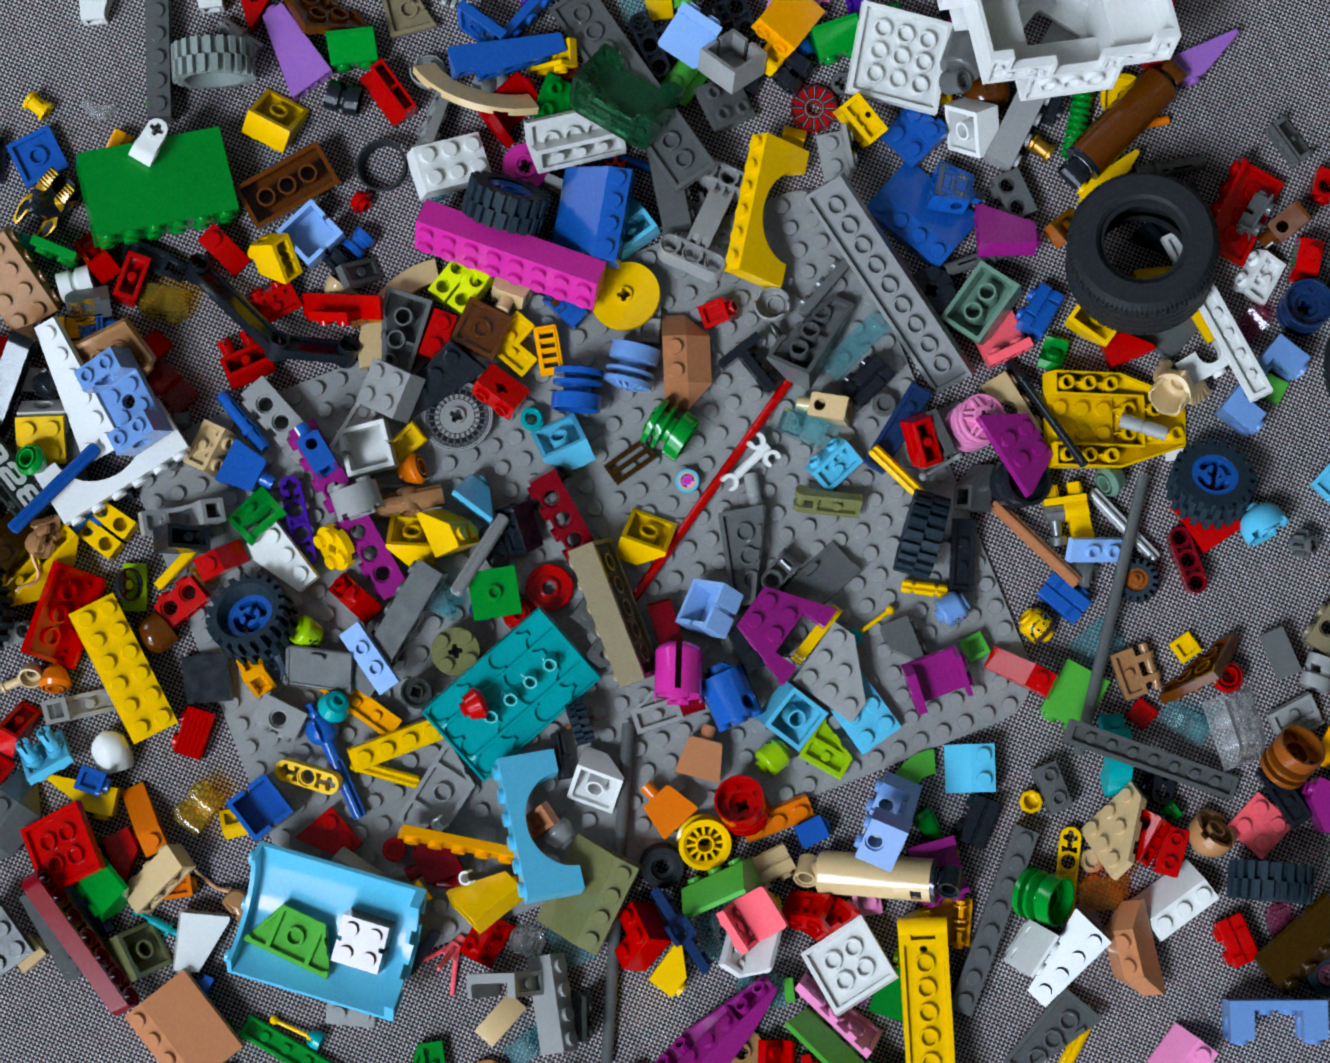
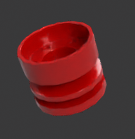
M744 775L731 776L724 780L716 789L714 796L715 809L727 830L735 835L746 837L755 835L764 829L769 822L771 809L763 789L756 780Z

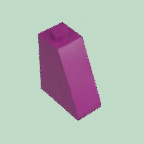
M976 204L974 226L978 257L1035 255L1036 247L1041 244L1040 231L1036 232L1034 221L983 204Z

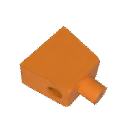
M650 780L640 789L650 800L643 806V809L664 840L698 809L696 805L668 784L660 791Z

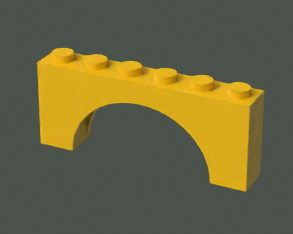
M768 132L752 135L747 162L744 168L743 181L740 187L738 205L735 211L733 229L730 234L728 253L725 258V272L763 288L771 286L782 287L786 264L773 254L766 241L763 228V209L767 194L776 180L783 175L795 176L805 174L809 151Z

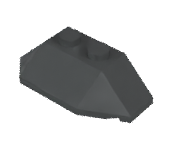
M19 769L0 787V859L14 857L24 843L20 830L42 818L39 783L31 786L26 779L25 773Z

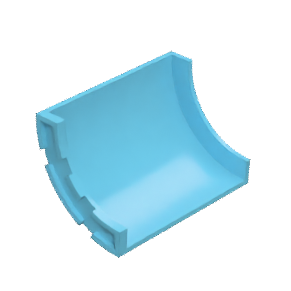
M259 841L256 849L251 850L248 862L251 863L248 893L244 896L241 904V909H243L241 921L232 947L226 950L224 956L227 972L394 1022L404 992H401L405 982L404 978L409 979L420 940L423 923L419 922L420 913L424 914L427 889ZM282 904H287L328 924L330 977L325 979L243 939L248 933H251L264 919L271 916ZM350 908L397 922L392 943L387 946L390 950L385 969L378 975L331 961L336 939L340 937L338 931L343 913Z

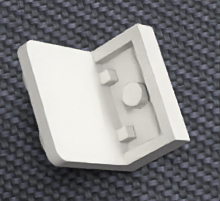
M782 930L758 942L749 952L743 955L734 947L727 933L718 966L737 978L770 972L775 964Z

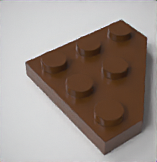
M283 0L302 33L309 35L326 34V31L368 27L360 13L351 10L349 13L339 8L340 3L334 0Z
M1234 631L1216 640L1210 645L1211 649L1202 658L1200 656L1196 657L1184 668L1186 671L1181 673L1177 679L1172 678L1167 682L1158 697L1162 703L1177 702L1187 693H1196L1204 685L1217 683L1222 678L1224 669L1229 665L1231 656L1237 650L1236 647L1241 639L1239 635Z

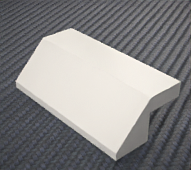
M611 101L524 121L526 145L539 174L627 154L625 132L617 127L615 104Z

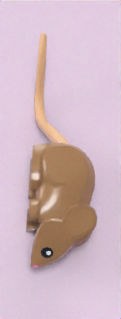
M58 514L35 519L30 523L31 528L35 530L26 538L25 548L30 554L37 575L33 582L18 586L15 592L24 587L34 586L39 582L41 570L37 558L49 559L56 548L54 541L59 540L62 536L58 532L61 521Z
M194 868L193 871L212 888L227 893L221 903L231 914H236L235 918L240 923L243 914L241 904L248 892L239 888L230 889L217 886Z

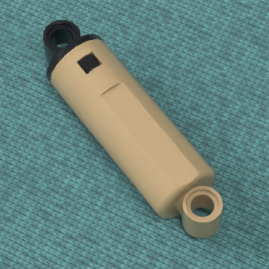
M822 850L818 857L808 853L800 855L793 876L794 882L799 886L806 888L815 886L817 892L823 894L938 903L940 896L945 899H956L960 896L964 871L955 865H945L942 867L940 859L898 856L892 871L889 872L856 858V852Z

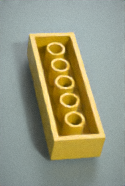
M113 593L68 614L133 744L178 723Z

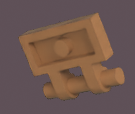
M1147 641L1138 644L1140 650L1138 655H1135L1132 647L1108 655L1125 701L1149 693L1146 686L1148 682L1152 683L1154 690L1163 687L1160 680L1162 677L1160 670L1156 669L1153 660L1155 656L1153 651L1149 649ZM1144 661L1148 674L1142 675L1138 663Z

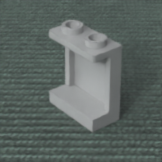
M543 970L494 971L467 974L466 989L468 999L500 996V983H507V998L544 994Z

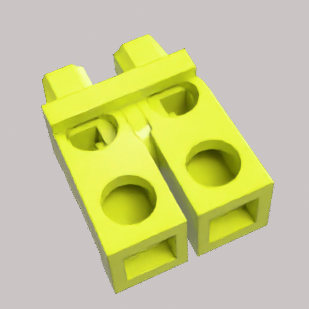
M451 261L427 290L434 299L461 316L470 296L480 301L486 295L489 288L493 285V277Z

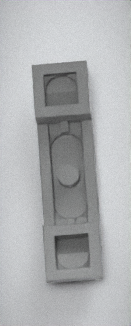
M105 688L40 702L46 726L116 711Z

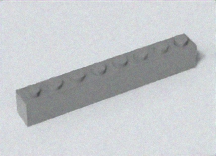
M1052 21L1041 44L1079 39V37ZM1017 90L983 161L1006 172L1010 171L1012 166L1017 168L1022 158V154L1019 151L1022 145L1027 147L1033 135L1029 131L1032 125L1037 127L1043 115L1039 110L1042 104L1048 105L1051 97L1020 101Z

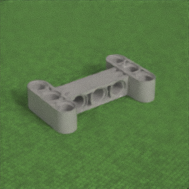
M712 158L717 168L696 181L700 186L709 189V192L686 240L674 234L664 235L660 240L657 256L665 264L706 282L715 283L722 277L725 260L721 255L709 249L732 200L737 202L739 200L744 172ZM723 179H729L732 183H726ZM669 246L673 248L674 251H668L664 247ZM687 256H692V257H694L696 260H695V261H691V260L687 259L686 257H687ZM708 266H715L718 270H711Z

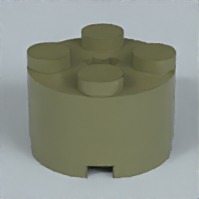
M452 627L443 630L435 637L431 648V655L434 664L440 671L449 676L458 677L481 658V647L471 632L463 628ZM454 646L463 650L462 653H459V658L457 659L454 655H450V651H453Z

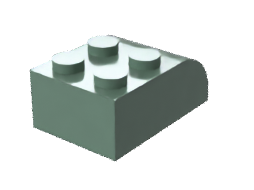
M981 260L940 318L943 322L977 344L983 345L992 337L1023 294L1021 286Z

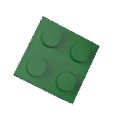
M33 234L30 244L35 247L34 251L39 253V255L50 260L56 257L58 262L71 269L85 264L84 259L77 252Z

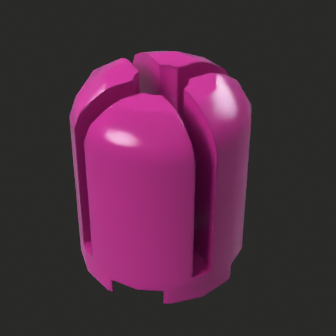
M668 641L657 647L655 651L653 696L655 702H657V698L667 700V705H689V700L699 699V703L702 702L703 652L699 646L688 641H682L681 688H676V641Z

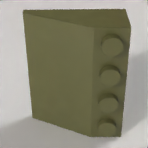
M578 833L563 864L580 865L585 889L579 895L544 901L536 920L572 944L597 956L601 953L643 865Z

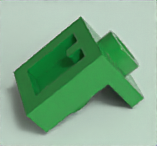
M1047 334L1037 367L1051 371L1061 370L1069 340Z

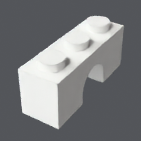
M1214 340L1212 345L1217 352V358L1214 363L1201 361L1196 352L1175 363L1171 368L1173 370L1187 369L1193 385H1196L1200 381L1205 382L1211 376L1216 379L1227 372L1225 368L1229 366V363L1216 340Z

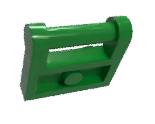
M261 486L226 518L242 537L253 546L259 536L278 519H283L288 514L269 492ZM270 510H274L252 531L248 532V530L252 526H254L261 518H263Z

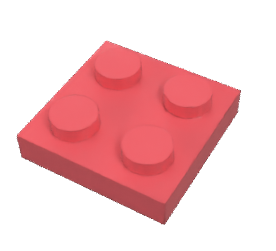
M1256 792L1227 824V828L1232 825L1237 839L1260 860H1263L1291 829L1278 809L1259 792Z

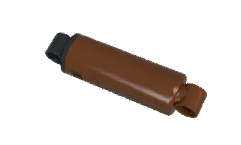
M1173 57L1170 60H1163L1156 68L1148 67L1144 69L1066 150L1069 159L1059 167L1057 173L1073 190L1082 185L1088 178L1098 179L1177 97L1175 87L1187 76V72Z

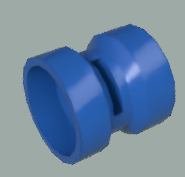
M357 226L353 231V236L347 238L342 245L360 260L364 256V251L367 248H371L375 241L363 229Z

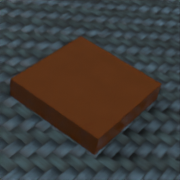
M470 296L450 338L461 347L492 362L513 317Z

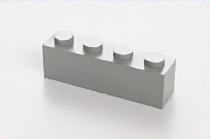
M565 953L527 958L528 970H543L544 994L532 996L541 1056L579 1050Z

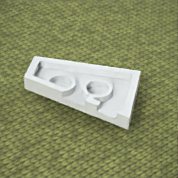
M278 520L256 539L257 542L253 546L249 543L244 545L248 556L299 592L304 591L320 577Z

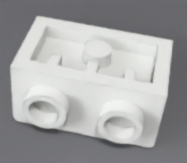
M1253 249L1241 272L1236 276L1232 290L1237 293H1243L1258 305L1265 306L1287 264L1267 250Z

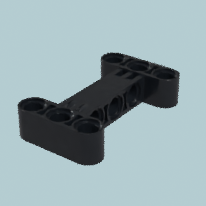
M720 0L700 10V13L706 17L712 15L721 22V27L724 28L731 25L739 33H741L739 27L742 24L752 26L755 22L746 0ZM734 2H738L742 5L743 10L736 14L730 10L729 6ZM637 12L630 18V31L646 66L655 79H664L669 73L670 63L666 56L667 52L658 46V40L670 23L654 29L649 16L643 12ZM637 19H643L646 21L647 26L643 30H638L634 27L633 23ZM752 29L751 34L743 36L750 41L754 38L756 32ZM652 40L657 47L654 51L648 52L643 48L644 42ZM656 62H662L665 64L666 70L659 74L654 72L652 66Z

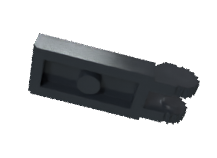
M141 241L131 245L124 244L119 256L120 260L125 261L128 250L151 258L148 272L162 278L166 277L178 283L182 282L183 278L180 275L167 271V268L171 263L180 269L187 270V263Z
M1261 770L1255 772L1257 778L1265 787V792L1291 830L1312 818V813L1295 789L1289 790L1281 788L1274 783L1271 784L1264 772Z

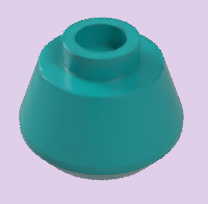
M340 691L327 692L318 700V711L329 722H341L349 715V700Z

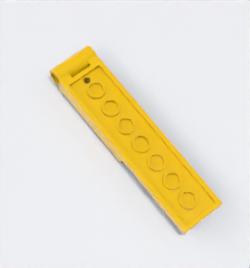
M946 916L897 918L905 1062L955 1063ZM925 946L926 952L922 953L920 947Z

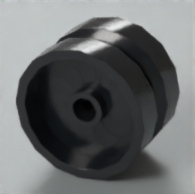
M1002 460L993 467L990 475V489L993 497L1000 505L1008 509H1020L1043 502L1049 495L1052 486V475L1048 465L1033 494L1026 498Z

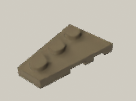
M382 0L392 39L438 28L420 0Z

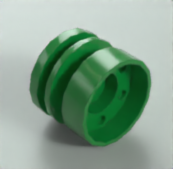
M665 398L661 404L655 407L647 419L640 441L645 444L651 436H654L650 447L654 449L660 441L664 442L661 454L675 462L691 439L701 419L689 411H686L681 418L676 417L679 405L675 404L671 411L668 412L667 409L671 400Z
M1028 867L1020 874L1014 886L1012 894L1013 910L1018 916L1027 917L1031 920L1037 919L1040 923L1058 927L1067 919L1072 909L1075 893L1074 884L1068 877L1049 874L1048 871Z

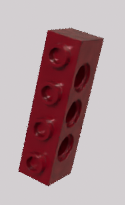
M552 466L527 480L530 484L527 490L533 501L539 500L542 507L538 510L545 522L550 520L554 527L550 532L556 542L561 541L565 549L562 550V553L569 563L568 551L595 540ZM548 491H555L557 493V498L552 503H547L544 500V496ZM567 512L568 520L563 524L557 523V514ZM574 532L579 533V542L569 544L568 536Z

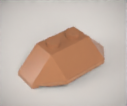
M685 315L661 316L664 397L671 400L667 411H671L675 404L679 405L678 410H689L712 384L710 336Z
M1144 898L1124 900L1102 929L1113 939L1107 946L1113 977L1143 996L1165 994L1166 990Z

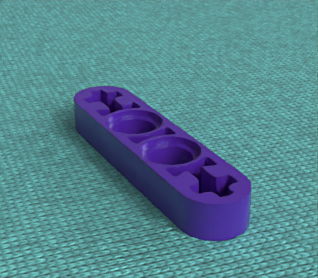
M286 476L280 482V493L284 511L288 514L286 520L290 537L296 545L311 542V546H306L309 554H313V557L309 558V563L314 566L318 560V554L313 543L314 536L303 487L296 477ZM288 481L297 484V487L294 488V495L296 497L300 495L301 499H292L287 502L286 498H291L289 490L284 488L288 486ZM293 504H300L303 508L302 514L298 517L290 515L289 509ZM299 527H305L308 531V535L304 540H298L295 537V530ZM300 547L299 549L301 550V552H302L303 555H304L303 548Z

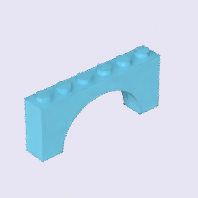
M554 748L497 758L491 771L493 780L498 782L497 800L499 804L503 805L504 809L502 823L504 827L508 828L509 832L507 846L509 851H513L514 855L512 868L514 874H518L520 882L517 883L519 897L523 898L525 905L581 894L585 889L580 865L561 864L544 855L533 842L526 823V805L530 793L539 784L555 778L559 772Z

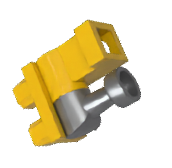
M1079 481L1066 483L1068 496L1059 497L1058 486L1052 485L1049 495L1041 502L1043 516L1049 522L1053 536L1049 538V547L1051 548L1068 545L1067 536H1062L1061 522H1068L1070 537H1095L1092 530L1087 494L1083 493Z

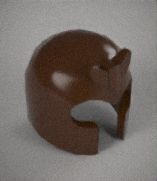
M157 610L142 620L137 627L136 634L139 643L144 649L153 654L167 651L180 639L179 630L171 629Z

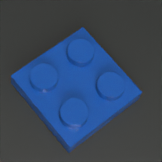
M49 125L6 145L27 189L35 186L40 177L50 167H53L59 173L70 169Z

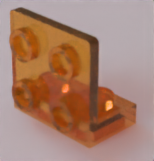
M1123 874L1118 880H1114L1110 875H1106V879L1100 880L1099 875L1083 878L1082 882L1077 884L1080 908L1085 913L1117 909L1122 901L1129 900L1126 882L1131 881L1130 876H1124Z

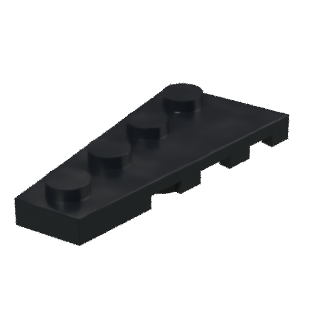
M449 338L416 373V375L426 380L409 420L485 372L486 366Z

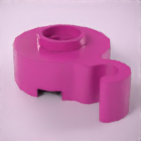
M526 143L515 145L504 156L502 164L503 173L509 174L514 178H522L525 182L530 181L534 183V186H544V179L550 171L541 174L537 173ZM522 164L532 165L529 173H525L524 170L520 171Z

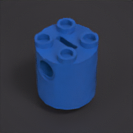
M724 661L707 669L706 679L702 681V694L719 733L731 728L732 722L737 726L748 721L747 715L751 719L764 713L742 664L734 666Z

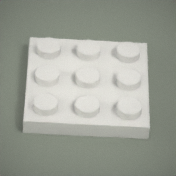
M859 915L801 953L803 960L834 1014L838 1017L899 978L862 915Z

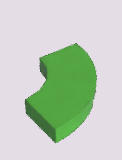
M934 749L922 751L910 757L900 766L895 775L919 784L926 776L935 774Z

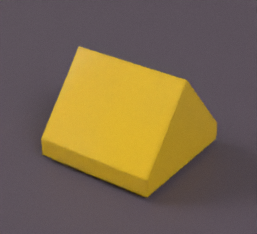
M784 126L781 139L803 148L807 131Z

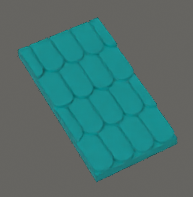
M540 605L491 647L486 654L458 676L452 684L431 700L422 709V714L478 777L485 782L492 776L491 768L494 766L497 758L512 756L518 753L566 710L564 705L575 702L601 679V674ZM471 688L479 689L486 701L489 714L485 719L464 717L460 710L459 703H462L461 697Z

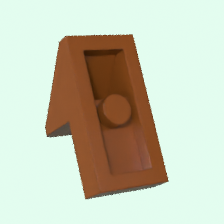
M1071 208L1044 228V235L1057 249H1060L1067 243L1068 228L1074 215Z

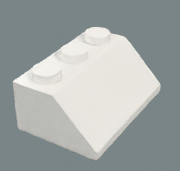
M1187 859L1182 861L1177 878L1163 875L1132 898H1144L1152 935L1160 942L1219 899L1207 880Z

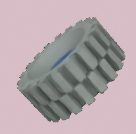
M217 34L216 36L204 35L203 37L191 36V38L185 37L181 38V40H176L174 43H171L172 81L180 87L186 86V88L201 90L205 88H210V90H215L216 88L229 89V87L237 88L240 85H249V83H253L256 80L255 43L250 39H245V37L236 38L235 35L224 36L223 34Z

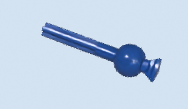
M316 700L304 704L310 710L308 714L311 718L306 723V736L313 744L321 745L331 769L342 776L343 787L341 792L353 819H358L367 813L334 740L338 736V723L325 720L320 715L318 708H316Z

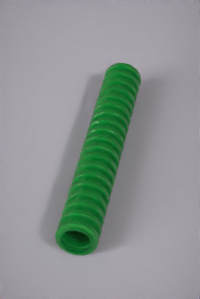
M1095 91L1072 94L1074 100L1071 101L1072 108L1069 109L1071 115H1068L1069 122L1066 123L1068 129H1065L1064 133L1066 136L1063 137L1065 143L1062 144L1063 150L1060 151V155L1066 159H1069L1066 150L1087 129L1085 124L1089 122L1087 116H1090V111L1088 110L1092 108L1090 102H1093L1092 95L1095 94Z

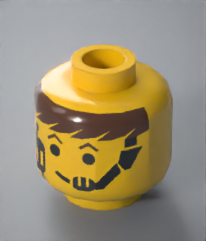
M1029 608L1019 618V630L1033 643H1039L1042 640L1047 642L1054 634L1052 629L1055 622L1041 608Z

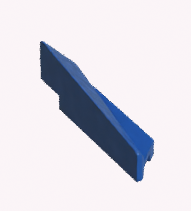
M560 32L449 46L447 49L452 79L455 80L475 73L478 82L545 63L551 60L552 55L567 51Z

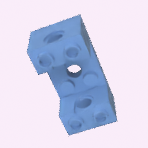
M1280 333L1268 344L1257 358V361L1265 375L1271 369L1288 382L1292 378L1297 380L1299 376L1301 377L1310 366L1307 364V361L1311 357ZM1240 383L1235 386L1214 413L1216 417L1243 438L1249 434L1253 436L1255 432L1257 433L1266 421L1263 418L1267 414L1255 403H1250Z
M110 346L74 371L84 393L100 394L117 427L106 435L117 455L137 456L173 431L130 348ZM130 395L135 400L132 408H129L127 405V399Z
M886 771L883 779L878 778L873 790L877 793L874 798H869L865 807V811H868L862 827L866 829L863 834L858 833L853 845L857 847L856 858L886 871H892L908 837L921 793V785ZM883 799H889L891 802H886Z
M1222 998V1038L1228 1039L1229 1043H1234V1045H1248V1040H1255V1014L1272 1015V1010H1277V1013L1282 1015H1295V1037L1302 1038V1043L1318 1045L1322 1044V1040H1329L1328 1000L1321 998Z

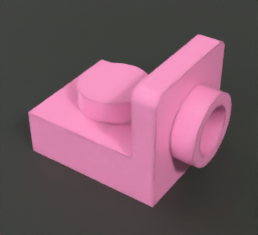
M851 896V899H847V903L861 911L859 915L869 916L883 913L881 898Z

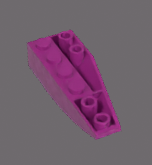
M763 975L687 1029L654 1063H730L763 1018L777 992L776 987L766 975Z

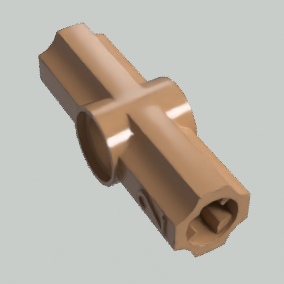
M439 484L418 489L415 487H403L397 489L395 493L382 495L385 508L381 509L380 505L375 507L376 512L373 513L374 519L394 515L408 517L416 515L420 510L445 506L442 486Z

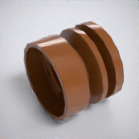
M1293 724L1287 725L1261 753L1260 764L1265 775L1274 784L1281 788L1292 790L1298 789L1322 764L1326 753L1324 745L1311 730L1304 726Z

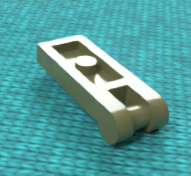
M799 485L795 490L796 498L793 501V509L802 513L859 518L863 494L809 489L805 485Z

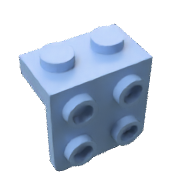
M683 1L676 15L658 40V46L690 68L697 69L700 48L715 39L717 40L723 27L720 26L721 22L714 16L709 15L706 17L700 13L701 8L693 2L689 1L687 4Z

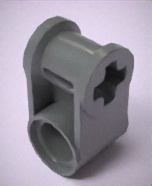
M784 548L760 579L761 588L763 589L764 586L769 587L765 583V578L772 575L777 578L778 585L769 588L779 590L803 563L796 561L787 553L788 549Z

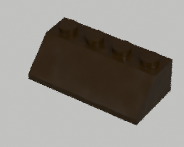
M1325 892L1253 957L1265 978L1284 996L1288 992L1295 990L1299 982L1307 975H1311L1322 961L1330 958V897Z

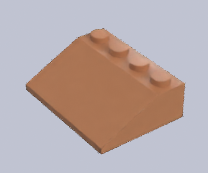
M186 968L124 1016L159 1063H224L245 1046Z

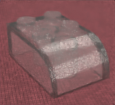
M1249 686L1201 702L1224 771L1252 762L1261 756L1265 749L1266 737L1263 730V722L1258 715L1255 707V698L1250 692Z

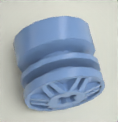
M612 340L609 357L617 360L618 364H606V369L613 373H604L603 381L626 391L651 392L653 385L644 380H654L655 375L646 371V368H657L661 351L633 341Z

